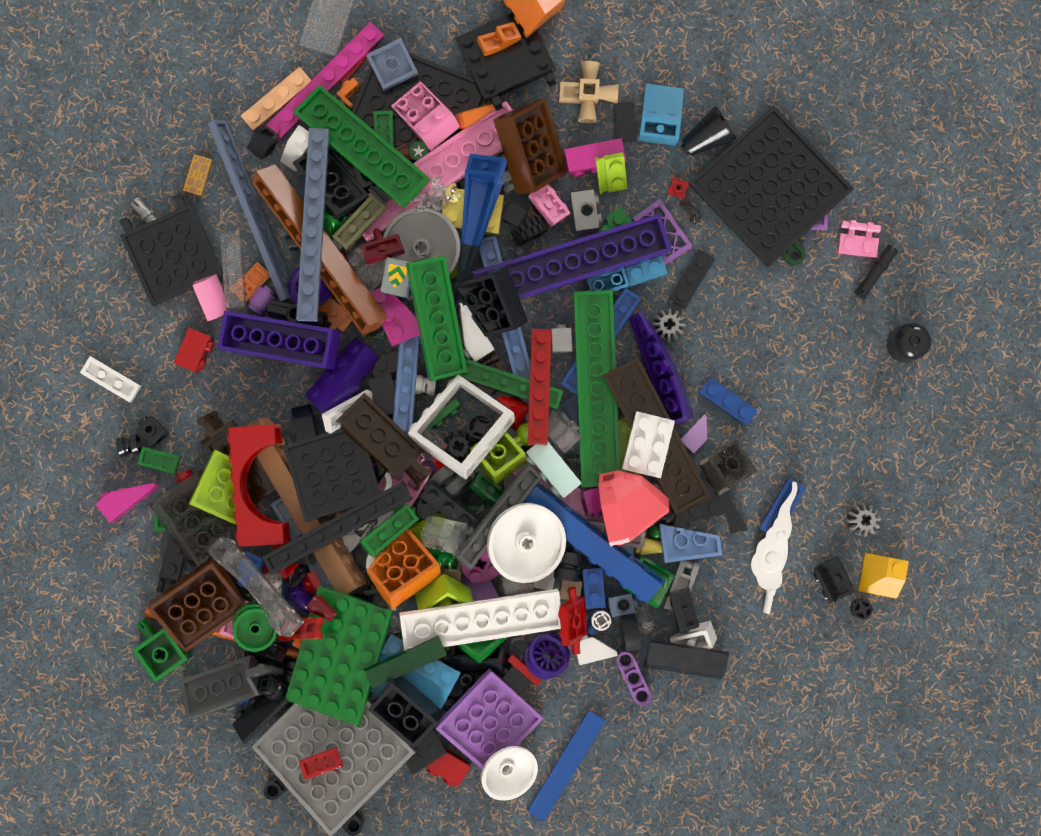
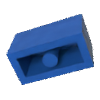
M602 567L582 568L585 608H604L605 595Z

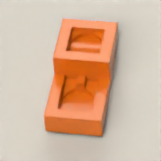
M514 22L497 26L495 32L477 37V43L484 56L501 51L521 40V35Z

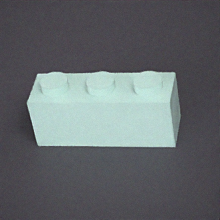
M549 442L547 446L534 445L526 452L528 455L526 460L532 467L534 465L540 470L538 473L542 476L544 482L548 480L551 483L552 487L550 489L557 498L559 496L562 498L566 497L582 484Z

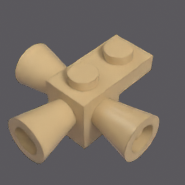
M596 61L581 62L583 79L580 78V83L560 82L559 103L582 104L578 121L581 123L597 122L595 105L598 104L599 99L616 104L618 102L619 84L599 87L600 79L596 78L600 63Z

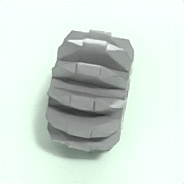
M670 308L667 309V315L661 310L659 312L660 316L655 315L654 317L658 322L652 323V326L658 327L655 330L657 333H662L659 336L661 340L664 335H666V342L670 341L671 336L674 340H677V334H683V331L679 328H684L685 324L679 322L684 317L680 316L677 318L676 316L679 313L677 310L673 315H671ZM668 320L674 325L670 330L666 329L667 326L664 327Z
M861 503L860 508L853 506V510L856 513L848 512V515L853 518L847 519V523H853L849 529L855 530V535H860L862 532V535L867 537L868 532L875 534L873 527L880 528L876 521H881V518L875 517L879 511H872V505H868L866 508V505ZM862 516L868 518L865 520L867 524L861 523L863 520Z

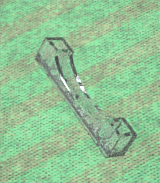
M219 537L208 550L209 554L252 594L268 618L267 622L278 635L291 637L304 621L233 539Z

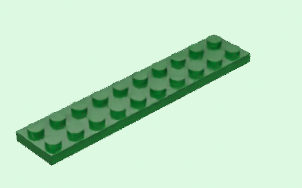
M613 290L573 292L581 487H599L600 474L620 470L618 405L602 376L616 368Z

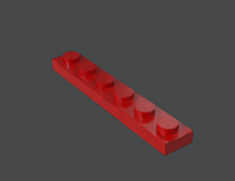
M532 328L527 445L547 446L552 329Z

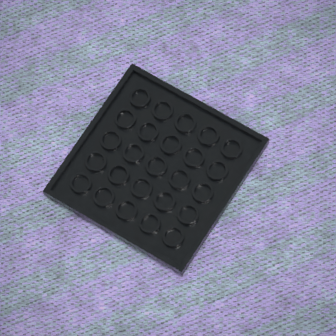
M775 106L769 109L689 182V186L767 268L854 190L850 183Z

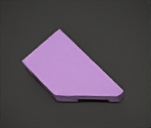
M705 414L681 438L683 444L693 454L707 440V416Z

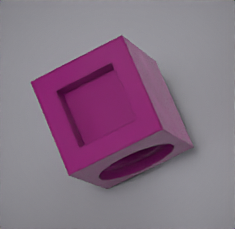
M599 488L581 492L580 497L585 516L591 515L592 518L602 516Z

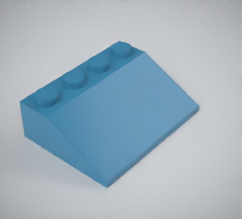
M391 634L383 647L379 662L403 652V640ZM435 660L402 676L441 709L461 672L439 660ZM391 681L373 689L371 687V692L379 695Z

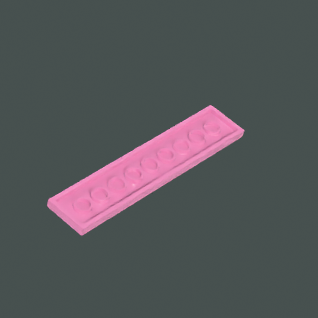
M507 101L502 103L503 109L498 111L494 109L413 163L430 178V182L404 209L390 199L385 205L387 210L363 234L367 243L374 239V229L378 228L383 233L396 216L409 209L420 208L445 191L447 187H451L464 178L470 154L495 157L503 151L493 119L512 110Z

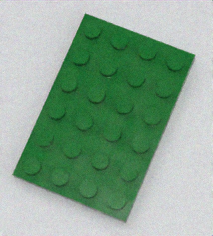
M319 585L316 594L319 597L322 596L338 613L331 622L324 619V625L321 626L322 639L302 640L285 699L359 726L371 691V685L364 669L379 662L394 610ZM310 613L309 618H321L312 613Z

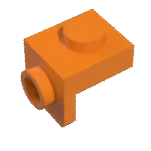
M354 78L350 81L346 80L341 85V89L336 93L339 101L351 111L354 106L348 99L360 88L359 83Z

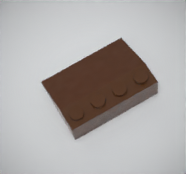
M541 98L493 119L516 194L534 193L568 172L546 98Z
M213 556L153 598L147 609L180 649L186 653L229 623L238 608L246 604L226 569Z

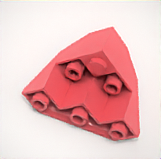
M620 470L599 475L600 502L610 546L623 545L632 541L669 512V499L643 476Z

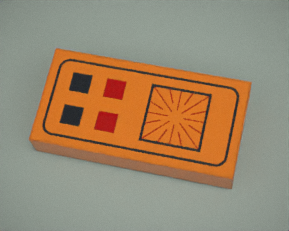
M257 262L231 291L244 303H247L258 287H262L270 279L269 272Z

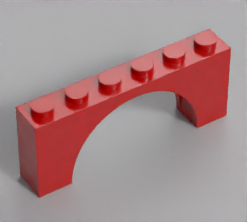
M281 424L229 428L227 440L230 443L229 461L232 464L230 478L234 488L232 499L235 503L234 520L237 524L235 538L238 542V547L291 542L289 522L276 521L263 515L251 501L247 488L248 471L256 456L264 449L282 443Z

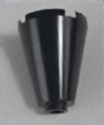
M714 106L682 139L683 144L681 147L686 155L690 153L694 156L731 142L737 137L719 108Z

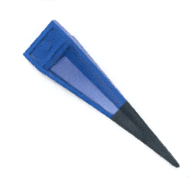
M470 154L465 170L461 249L456 282L470 276L504 182L502 179L507 164L505 158ZM455 290L454 303L457 311L461 297Z

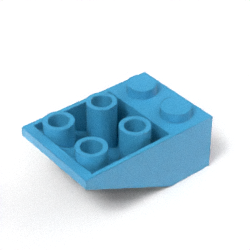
M645 84L638 141L672 146L677 145L681 125L684 88Z

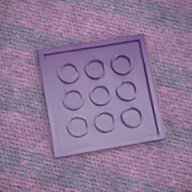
M489 668L446 712L435 726V729L483 769L487 760L494 753L506 747L518 746L544 718Z

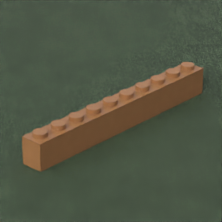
M269 417L255 420L249 426L274 423ZM282 438L281 444L272 445L264 449L257 455V458L302 535L330 521V519L326 516L305 523L283 448L285 441ZM342 538L314 553L335 590L352 595L367 584L364 574L357 567L354 557L347 550Z

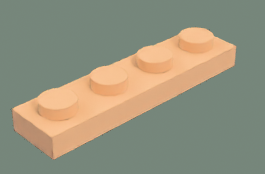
M300 67L297 68L243 113L241 117L253 131L257 130L287 105L311 79Z

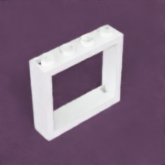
M457 375L447 383L446 389L435 397L431 407L423 411L420 420L411 425L408 434L423 450L464 479H467L512 425L515 417L514 412L460 375ZM460 388L501 415L462 463L421 435Z

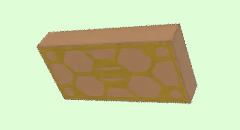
M196 154L193 155L183 188L184 192L200 197L203 196L213 164L212 159Z

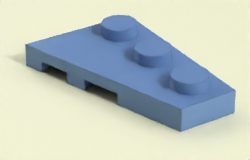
M658 524L663 563L722 556L720 536Z

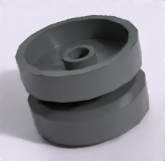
M445 465L423 485V488L425 490L432 481H435L456 498L473 479L471 476L467 479L460 475L454 477L457 473Z

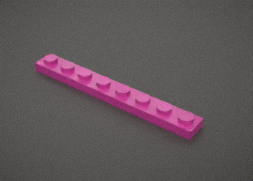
M372 22L352 39L266 125L280 136L278 142L301 121L294 115L293 111L319 84L330 92L366 54L385 38L384 34Z

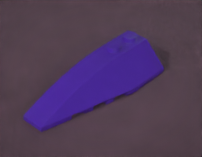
M642 312L635 314L629 318L648 377L671 420L675 421L674 426L694 419L686 390L665 345Z

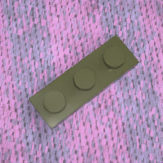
M371 194L336 231L332 238L348 251L387 210V207Z

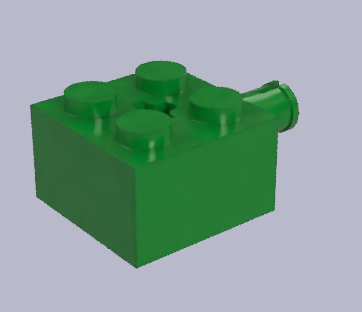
M147 618L136 624V627L145 637V642L132 651L155 683L193 657L189 651L184 653L164 628L159 632H155ZM164 650L166 654L162 657L160 654Z

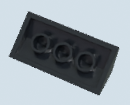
M329 148L325 204L338 218L354 213L369 198V195ZM307 153L293 161V165L305 179Z
M650 640L644 667L722 679L725 676L729 652Z

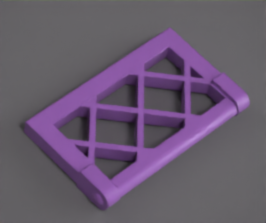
M658 199L655 203L634 216L633 220L638 221L645 216H654V210L658 207L661 208L665 214V217H661L664 220V227L666 220H669L676 230V233L666 231V234L675 235L674 245L671 246L673 249L672 254L668 257L663 256L665 265H667L687 250L692 249L693 245L662 200ZM677 236H680L686 245L681 248L675 247Z

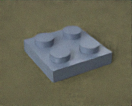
M401 38L366 54L383 91L418 75V71Z

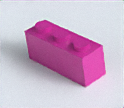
M622 138L565 149L564 156L568 176L573 175L574 178L585 175V172L592 171V174H597L595 157L603 158L605 155L623 152L626 163Z

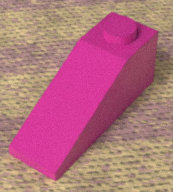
M151 483L110 493L107 491L98 498L100 501L95 505L109 523L115 522L160 487L158 483Z

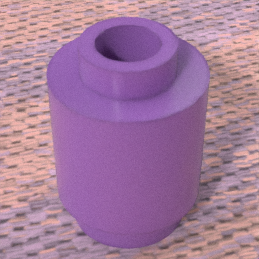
M266 285L263 288L259 286L250 298L248 307L261 315L262 312L267 310L271 300L275 299V296H273L274 291Z

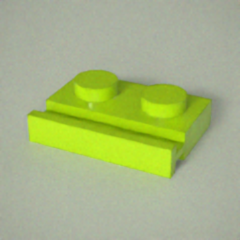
M623 152L605 155L603 158L595 157L600 194L606 191L610 193L627 189Z

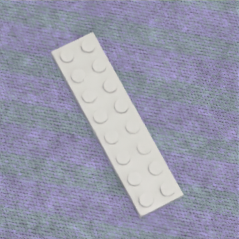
M552 589L401 612L399 615L404 651L438 635L443 647L561 629L558 617L560 607L559 590Z

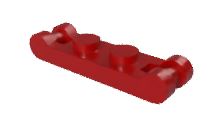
M324 618L279 620L280 633L277 634V640L322 639L321 626L324 625Z

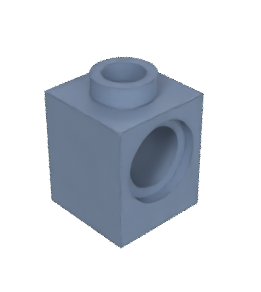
M630 592L607 597L611 617L635 613L634 608L638 607L636 597L632 596ZM621 599L628 601L626 609L618 608V602Z

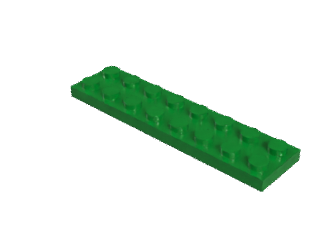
M320 84L293 111L294 115L309 128L329 129V145L403 209L430 182V178Z

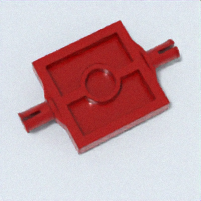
M569 587V599L559 607L558 611L561 625L560 638L562 645H572V654L577 655L581 653V639L587 635L585 596H577L576 587Z

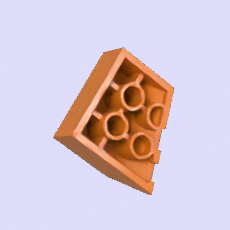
M566 0L503 1L507 8H511L513 11L514 19L517 24H521L524 29L523 33L527 38L563 7Z
M409 528L393 540L366 570L378 592L392 610L441 576L439 563Z

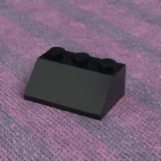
M286 688L282 697L276 701H271L266 695L254 697L248 703L250 707L246 711L242 709L234 717L236 721L232 725L244 744H247L289 702L285 699L288 691Z

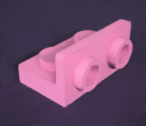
M549 184L534 193H530L528 196L551 227L560 221L563 222L570 215L566 204L559 199L555 190Z

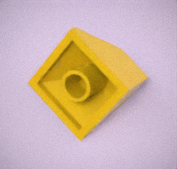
M865 553L858 591L897 598L906 580L909 561Z

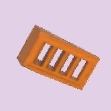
M493 103L457 113L455 117L460 125L459 129L468 128L495 109Z

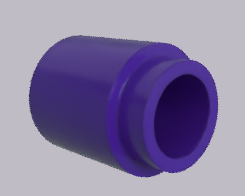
M303 584L293 587L289 591V600L302 612L310 613V610L306 607L314 595L306 591Z

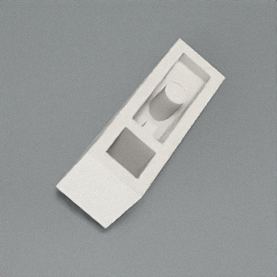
M460 302L458 307L462 343L465 346L463 351L468 359L472 358L476 362L493 351L494 347L471 318L472 313L466 305L463 306Z

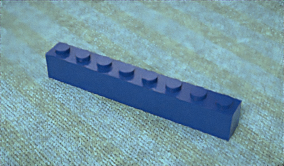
M540 483L534 487L523 502L538 504L553 512L561 521L565 530L566 540L572 544V548L577 552L584 553L591 563L602 567L606 575L615 577L623 588H629L635 593L634 595L638 600L648 603L665 581L620 545L610 546L606 534Z

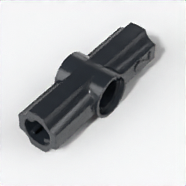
M271 300L268 304L267 312L269 317L318 327H325L327 324V312L318 310V321H297L295 318L297 305Z

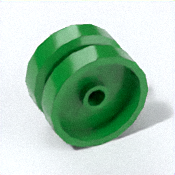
M246 603L238 608L233 615L232 629L234 639L244 650L252 652L262 651L271 646L276 639L278 629L275 616L271 609L263 603Z

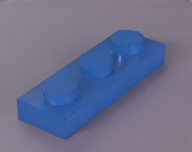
M709 377L699 391V394L745 426L749 424L758 411L711 377Z
M787 478L758 529L767 533L769 528L773 526L774 521L778 518L781 505L792 491L793 480ZM798 483L797 493L790 507V514L805 490V487Z

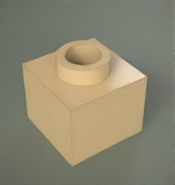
M562 580L560 599H569L567 592L569 587H576V595L580 596L582 581Z

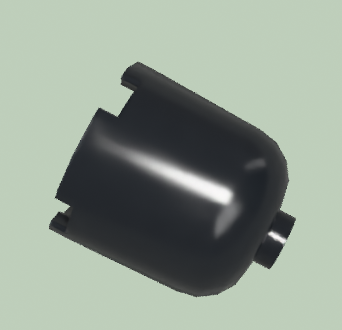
M908 323L895 327L889 333L886 347L894 360L910 363L928 353L931 347V336L924 326L917 323Z

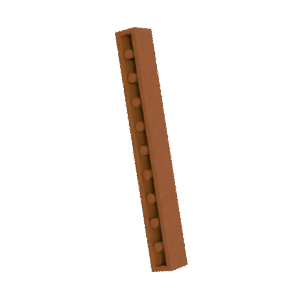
M276 164L257 171L252 184L301 250L304 201L301 200L295 188L290 185L284 173L279 170ZM323 230L320 277L364 336L380 328L387 319V315L378 305L372 293L367 290L361 278L356 275L350 263L345 260L339 248L334 245L328 233Z

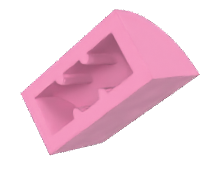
M217 274L193 283V288L207 321L224 315V311L231 310Z

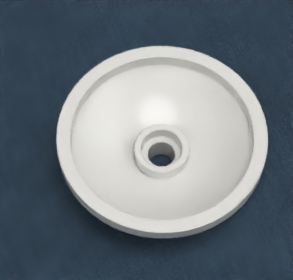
M510 746L494 753L485 763L481 772L482 787L490 797L497 800L517 798L524 794L534 783L538 771L537 761L533 754L523 747Z

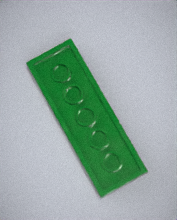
M442 255L406 263L429 381L466 373L467 366L446 256Z

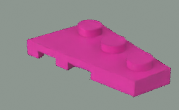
M381 287L370 292L387 315V319L382 326L392 347L420 335L417 318L396 296L384 294L381 292Z

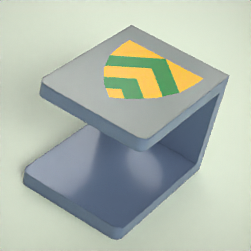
M387 257L381 292L408 298L410 290L406 263H409L408 261Z

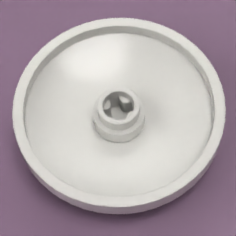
M534 503L514 505L502 512L493 522L487 538V552L492 565L505 578L519 583L535 582L548 576L559 565L566 547V535L561 521L549 509Z

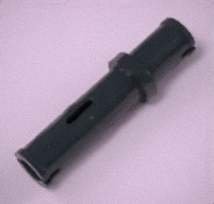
M887 245L881 256L875 260L874 266L854 292L856 295L859 296L863 292L860 297L865 299L882 273L888 269L889 263L898 253L896 248L890 252L893 246Z

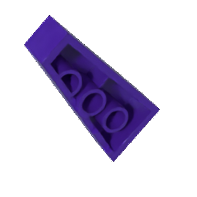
M355 337L336 358L335 369H327L304 396L322 413H325L350 399L353 392L357 393L360 388L361 379L367 377L379 356Z

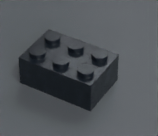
M403 676L393 679L368 708L374 716L413 749L439 723L444 713Z

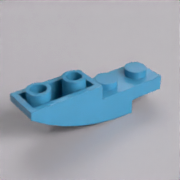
M661 255L587 279L590 291L613 290L614 293L625 288L650 282L653 279L668 275Z

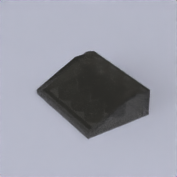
M200 469L148 503L192 568L199 567L236 541L237 525L188 504L203 474V469Z

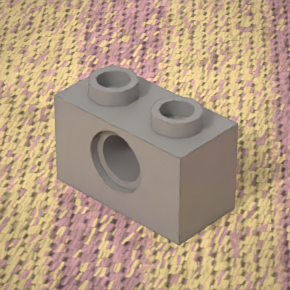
M594 189L572 192L570 199L575 233L599 231V225H602L601 213L597 214L596 206H599L598 194H594ZM588 207L591 209L592 214L585 216L581 210Z

